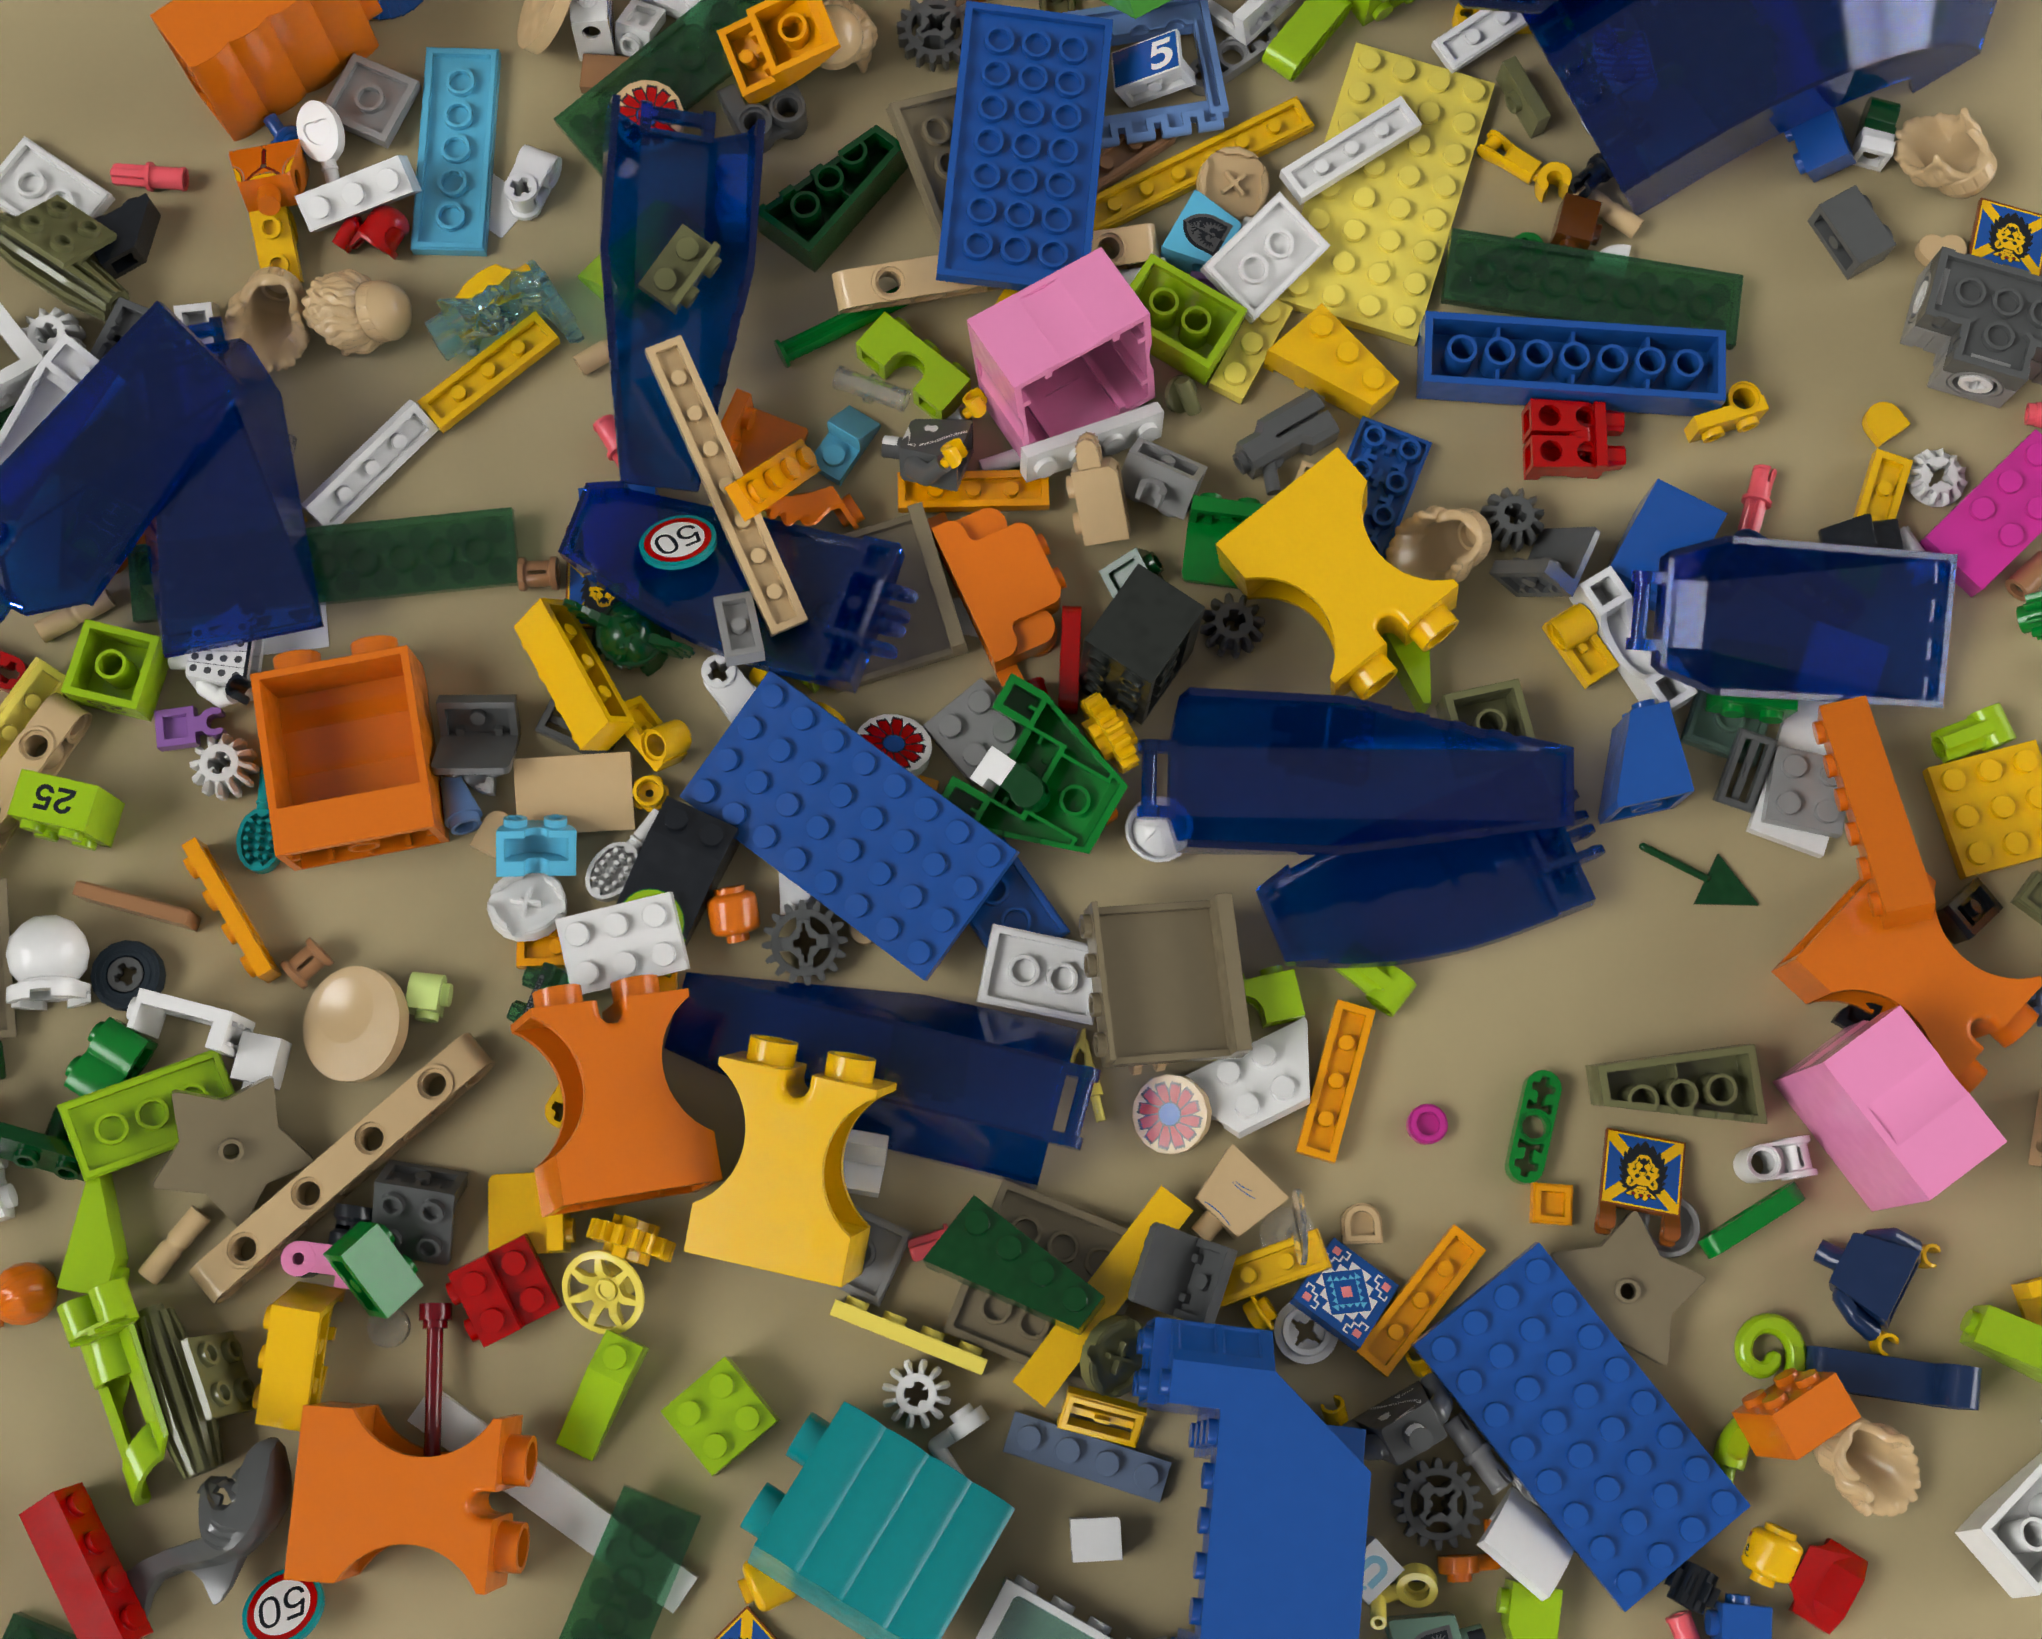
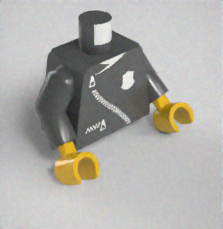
M977 387L968 391L962 399L966 408L959 407L946 419H914L910 422L904 437L888 435L883 437L882 457L899 459L900 476L903 480L919 483L923 486L958 491L974 453L973 420L971 417H982L987 408V397L980 388Z
M1407 1352L1406 1360L1413 1373L1417 1377H1422L1421 1381H1416L1352 1420H1349L1343 1398L1339 1395H1334L1333 1398L1337 1409L1328 1410L1321 1404L1325 1423L1327 1425L1366 1429L1364 1460H1384L1396 1466L1405 1463L1447 1437V1433L1443 1424L1449 1419L1453 1409V1401L1448 1390L1423 1359L1413 1361Z

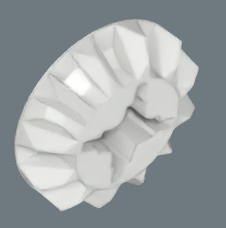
M1943 448L1939 450L1926 449L1912 459L1913 463L1906 484L1910 493L1919 502L1931 507H1944L1954 503L1962 496L1968 481L1965 480L1966 467H1961L1957 461V455H1949L1944 452ZM1943 468L1945 470L1942 477L1943 481H1939L1937 484L1934 483L1930 487L1928 484L1932 481V472L1935 473Z
M1288 1303L1279 1311L1274 1323L1275 1343L1286 1358L1300 1364H1314L1324 1360L1332 1353L1338 1338L1315 1321L1312 1332L1320 1342L1318 1343L1315 1340L1312 1341L1306 1338L1296 1346L1295 1342L1298 1340L1299 1331L1295 1328L1296 1325L1291 1322L1292 1319L1302 1324H1306L1312 1319L1291 1303Z

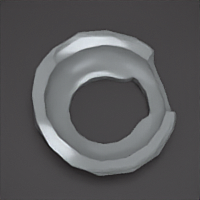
M1681 1200V1236L1678 1242H1675L1674 1247L1671 1248L1659 1245L1658 1241L1649 1232L1650 1215L1638 1212L1660 1256L1677 1258L1689 1252L1698 1242L1700 1235L1699 1215L1686 1200Z

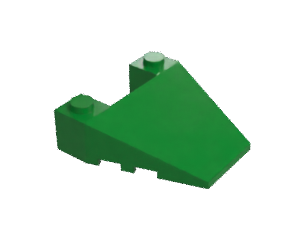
M1011 673L992 704L991 709L1024 727L1008 757L1049 786L1051 797L1048 805L1039 812H1028L1016 805L1011 800L1009 792L998 784L992 793L987 791L984 794L953 775L950 777L941 795L996 835L1089 854L1128 785L1088 742L1071 720L1065 716L1046 692Z

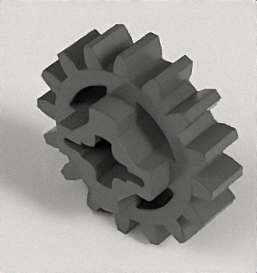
M910 0V10L902 9L901 21L897 22L899 48H904L905 58L908 60L916 57V67L918 68L923 66L925 62L929 63L930 71L932 72L935 71L937 64H942L946 71L950 69L951 60L959 64L966 4L957 7L956 0H923L921 3H918L916 0ZM917 23L919 27L916 29V35L913 36L912 31ZM959 27L960 34L956 40L954 38V35L956 34V29Z
M804 900L799 901L798 910H793L788 903L785 904L784 910L786 915L781 917L773 913L771 917L777 923L775 928L764 927L763 930L768 935H771V941L762 943V948L772 949L773 953L765 960L766 963L777 961L780 966L775 974L779 976L785 971L789 972V983L791 984L796 981L798 976H803L805 985H810L812 975H817L822 982L825 981L824 970L826 968L834 972L838 970L837 965L833 962L834 958H845L846 953L838 949V944L848 942L847 937L838 936L837 931L844 926L843 922L833 924L830 919L834 912L829 910L825 914L820 913V902L817 901L812 909H807ZM810 916L822 921L830 934H819L812 928ZM796 917L797 928L792 934L786 937H779L783 926L789 920ZM802 923H805L809 938H816V945L811 946L807 954V962L804 960V953H802L801 947H794L793 943L795 939L800 938ZM831 948L825 961L814 967L813 957L820 949ZM780 951H790L799 959V968L787 963Z
M1433 1457L1431 1467H1428L1424 1460L1416 1461L1418 1472L1415 1473L1405 1468L1403 1473L1408 1479L1406 1484L1397 1482L1394 1484V1487L1402 1492L1401 1498L1391 1499V1504L1401 1507L1402 1511L1394 1517V1520L1396 1522H1407L1408 1525L1405 1527L1403 1534L1406 1537H1410L1417 1533V1545L1424 1547L1429 1539H1431L1434 1550L1441 1551L1443 1540H1446L1450 1547L1456 1548L1458 1547L1456 1536L1460 1535L1466 1539L1472 1537L1467 1529L1469 1523L1480 1525L1481 1521L1473 1516L1474 1509L1483 1508V1503L1474 1501L1473 1495L1481 1489L1478 1485L1468 1486L1466 1482L1471 1476L1469 1471L1465 1470L1459 1474L1456 1473L1457 1462L1449 1461L1444 1469L1441 1458ZM1433 1475H1442L1449 1479L1440 1486H1433L1425 1478ZM1414 1492L1417 1495V1509L1412 1513L1411 1496ZM1462 1494L1463 1511L1460 1515L1457 1512V1498ZM1432 1495L1444 1496V1499L1441 1501V1505L1444 1507L1442 1512L1430 1511L1433 1506L1430 1500ZM1433 1522H1442L1449 1529L1442 1532H1431L1425 1528L1427 1526L1430 1527Z

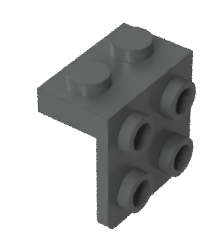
M517 694L439 695L436 706L441 737L431 764L432 773L434 775L456 778L462 775L498 777L511 772L522 735Z
M1154 1222L1150 1226L1145 1239L1144 1247L1131 1281L1128 1298L1134 1303L1183 1320L1215 1324L1238 1251L1195 1237L1165 1224Z

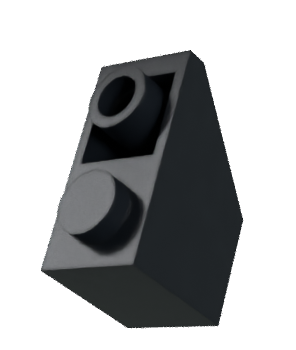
M146 193L139 197L128 199L121 207L107 215L94 218L117 234L115 241L94 252L101 266L115 280L147 262L161 214Z

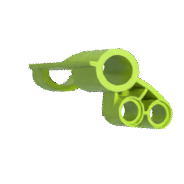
M118 1278L90 1289L87 1295L62 1303L57 1307V1311L70 1348L80 1346L93 1387L99 1391L122 1458V1471L134 1505L139 1506L149 1503L151 1499L146 1477L164 1459L169 1432L134 1325L139 1319V1315L126 1278ZM131 1381L146 1425L141 1428L133 1440L123 1415V1408Z

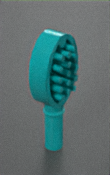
M262 766L260 767L258 799L256 800L257 809H254L244 817L236 838L237 853L241 862L246 868L257 874H267L273 871L281 862V860L275 857Z

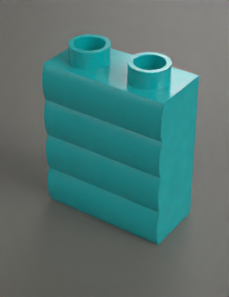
M845 1401L831 1423L811 1412L786 1452L787 1457L803 1466L787 1493L782 1492L767 1482L740 1525L742 1529L758 1538L747 1563L866 1639H941L1015 1508Z

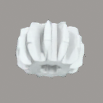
M54 307L50 314L45 309L39 308V317L36 319L26 316L29 327L21 328V330L43 357L64 333L86 349V345L82 342L87 337L86 333L72 314H65L61 309Z
M223 733L219 743L215 738L207 737L208 748L204 750L202 747H195V752L200 756V759L189 762L190 768L197 771L191 778L196 785H202V793L208 797L216 793L218 799L226 801L230 792L237 798L242 797L241 786L244 784L250 788L254 787V782L249 778V775L260 772V768L252 763L257 758V753L253 749H247L248 743L244 739L237 738L233 741L232 736ZM228 761L230 762V767H226Z
M909 1359L905 1360L904 1368L908 1374L905 1377L897 1369L892 1368L890 1374L899 1381L898 1385L884 1383L882 1387L887 1392H896V1398L884 1400L883 1406L886 1408L898 1403L900 1408L893 1413L891 1419L896 1422L902 1417L904 1412L908 1413L907 1429L913 1428L915 1415H920L921 1425L924 1429L930 1427L926 1412L930 1410L935 1418L941 1420L944 1414L934 1406L935 1403L939 1402L944 1405L951 1403V1398L937 1396V1390L949 1388L951 1386L950 1382L946 1380L935 1385L933 1380L941 1374L942 1369L937 1366L929 1376L925 1375L928 1366L926 1359H921L918 1373H914L912 1362ZM916 1382H921L925 1385L922 1390L928 1389L927 1400H920L918 1406H913L909 1403L911 1397H905V1391L907 1388H914Z

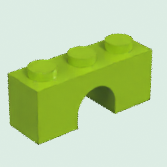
M884 311L855 343L857 358L884 380L900 367L909 366L919 370L923 377L913 388L914 404L933 419H946L963 403L964 395L971 390V379L967 370L957 362L952 364L941 356V351L934 343L928 339L924 341L913 334L911 326L898 316L894 319Z
M1282 965L1271 966L1261 969L1259 971L1260 976L1245 979V975L1242 973L1246 1003L1252 1005L1257 1010L1262 1029L1295 1022L1305 1016L1294 969L1284 971Z

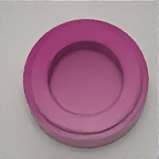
M1423 1104L1409 1113L1406 1120V1129L1409 1136L1415 1142L1422 1145H1431L1440 1141L1445 1136L1448 1129V1120L1445 1113L1439 1107L1432 1104Z

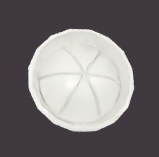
M1164 796L1148 797L1138 802L1129 812L1125 824L1126 839L1132 850L1141 858L1152 862H1169L1181 856L1189 846L1193 835L1192 820L1187 810L1176 800Z

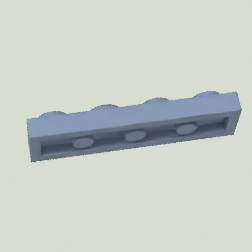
M1016 1411L1003 1452L1160 1503L1171 1466L1169 1461L1105 1440L1057 1428L1056 1424Z

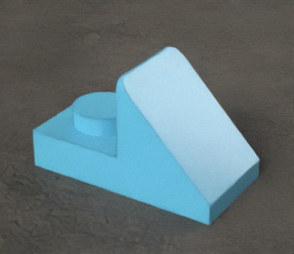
M850 405L828 420V434L814 453L817 464L821 469L818 473L839 486L842 485L881 428L880 423Z

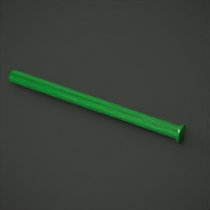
M898 286L887 291L886 293L896 292L898 290ZM907 305L854 313H841L782 342L776 339L774 344L786 368L791 367V361L876 321L884 311L891 314Z

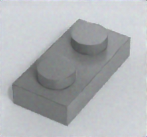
M751 591L713 597L726 667L766 661Z

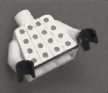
M250 587L245 588L241 592L238 604L231 610L208 621L206 624L196 625L191 632L189 647H170L168 651L169 668L171 670H185L186 678L196 689L197 694L218 708H224L238 702L247 705L249 701H254L250 674L261 672L266 633L256 618L253 617L255 614L259 616L264 615L266 607L258 603L260 599L265 597V593Z

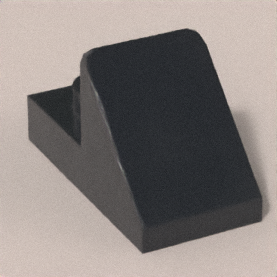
M1864 514L1818 531L1825 568L1899 560L1905 555L1898 519L1872 521L1871 514Z
M1977 877L1965 885L1952 899L1938 907L1936 912L1947 938L1953 944H1958L1973 938L2004 907Z

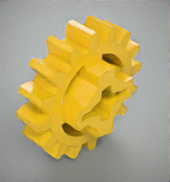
M1096 692L1080 701L1082 704L1080 707L1084 712L1083 716L1086 720L1081 723V727L1090 744L1106 761L1110 760L1112 766L1116 767L1119 773L1124 774L1138 766L1139 758L1134 747L1138 743V738L1123 710L1118 709L1115 704L1110 706L1107 699H1103L1100 692Z
M615 1213L612 1222L592 1218L586 1234L587 1238L603 1243V1250L612 1252L611 1255L623 1258L629 1263L648 1267L650 1259L671 1263L676 1247L675 1242L658 1237L661 1227Z

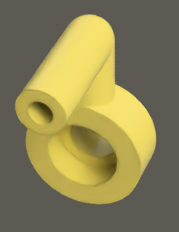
M1410 1563L1403 1566L1405 1570L1396 1578V1583L1390 1584L1370 1603V1625L1372 1628L1382 1630L1386 1627L1387 1603L1400 1600L1409 1607L1423 1608L1435 1601L1438 1595L1437 1576L1429 1566L1422 1563Z

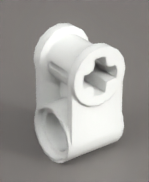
M529 145L522 146L504 184L505 195L509 199V209L515 218L528 221L538 217L552 188L560 177L562 170V158L560 156Z
M714 654L703 662L701 668L703 683L717 701L724 715L732 723L756 690V687L751 681L746 679L737 666L726 667L724 655ZM718 669L720 672H724L726 670L727 679L723 682L719 678L713 680L712 671Z
M1810 1135L1780 1139L1772 1143L1759 1144L1740 1150L1733 1161V1169L1736 1175L1746 1183H1760L1780 1179L1786 1181L1818 1175L1817 1169L1812 1167L1807 1145L1811 1141ZM1754 1154L1762 1159L1763 1171L1761 1174L1757 1173L1752 1167L1751 1159Z

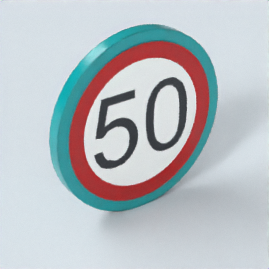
M693 515L672 516L650 526L640 538L639 549L645 562L655 568L664 570L684 569L704 561L712 554L717 545V534L714 526L704 518Z
M285 1569L266 1577L251 1592L243 1609L242 1625L249 1639L306 1638L318 1624L324 1610L325 1593L321 1583L284 1580Z

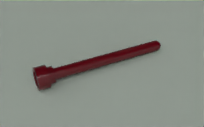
M452 1303L419 1304V1321H423V1329L427 1330L424 1456L441 1455L444 1329H448V1321L452 1320Z

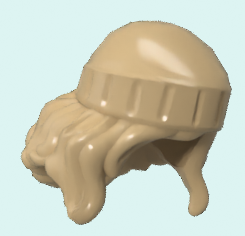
M854 0L823 1L841 48L819 67L827 70H839L856 62L860 73H865L868 63L872 59V49L876 46V40L878 39L877 27L871 21L867 12L854 3Z
M1966 107L1961 108L1958 115L1939 112L1935 116L1912 117V119L1903 122L1902 129L1895 133L1898 140L1895 141V149L1892 156L1899 163L1903 172L1910 176L1912 183L1917 186L1937 188L1939 192L1956 199H1968L1982 192L1995 176L1997 169L1996 157L1989 148L1987 139L1982 134L1981 126L1970 117Z
M264 267L255 271L242 290L235 293L228 302L229 309L225 315L227 322L225 327L226 341L233 346L239 362L246 366L249 371L261 370L265 374H269L272 370L279 372L283 369L287 371L289 367L295 365L297 358L302 357L304 350L311 340L309 326L302 315L305 306L301 300L306 296L305 290L295 275L279 267Z
M344 269L339 272L324 274L323 277H316L315 280L311 281L310 288L306 290L308 296L303 297L301 300L305 306L302 315L307 321V325L314 329L316 333L325 337L328 345H333L340 349L343 356L353 353L369 354L386 342L401 339L409 331L413 316L410 299L402 288L384 280L372 281L368 276L362 275L353 269Z
M1432 505L1424 511L1414 512L1412 517L1406 518L1395 528V536L1389 542V547L1386 549L1385 560L1400 571L1414 577L1429 580L1454 579L1458 583L1465 580L1471 568L1480 564L1487 556L1492 543L1491 529L1484 516L1473 509H1445L1441 506Z
M1861 1416V1418L1812 1450L1821 1469L1834 1477L1836 1489L1841 1493L1842 1497L1848 1500L1859 1513L1866 1517L1872 1514L1880 1517H1895L1897 1514L1906 1512L1908 1504L1918 1499L1915 1490L1921 1488V1481L1919 1476L1920 1468L1917 1465L1918 1456L1913 1453L1914 1446L1911 1444L1909 1436L1899 1433L1895 1428L1886 1423H1871Z

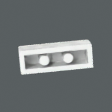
M397 155L294 197L309 231L319 232L343 223L347 218L361 216L371 212L378 206L389 205L419 193L422 189L407 155Z

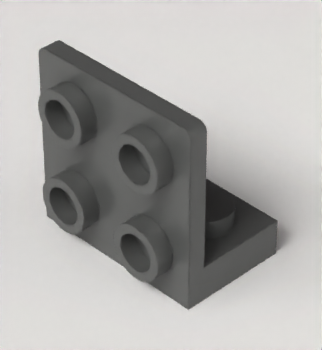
M1596 527L1545 528L1538 535L1527 560L1522 558L1495 560L1489 574L1516 597H1573L1601 532Z
M389 1159L374 1181L372 1222L381 1223L391 1231L395 1238L393 1244L400 1254L406 1255L411 1260L448 1265L452 1258L455 1208L467 1188L468 1172Z

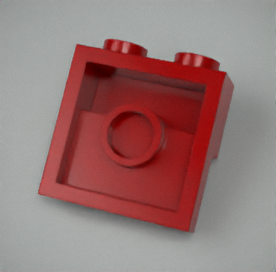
M527 1233L447 1274L450 1282L446 1283L445 1286L451 1301L456 1306L462 1303L469 1317L464 1320L466 1332L473 1342L480 1340L484 1348L563 1306Z

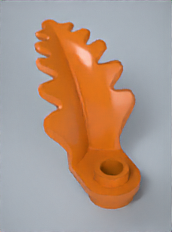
M834 486L813 492L784 496L763 510L767 513L768 519L775 520L779 516L787 527L795 524L797 520L801 521L806 527L816 525L832 510L844 528L851 524L854 530L859 528L858 523L866 519L850 493L841 498Z

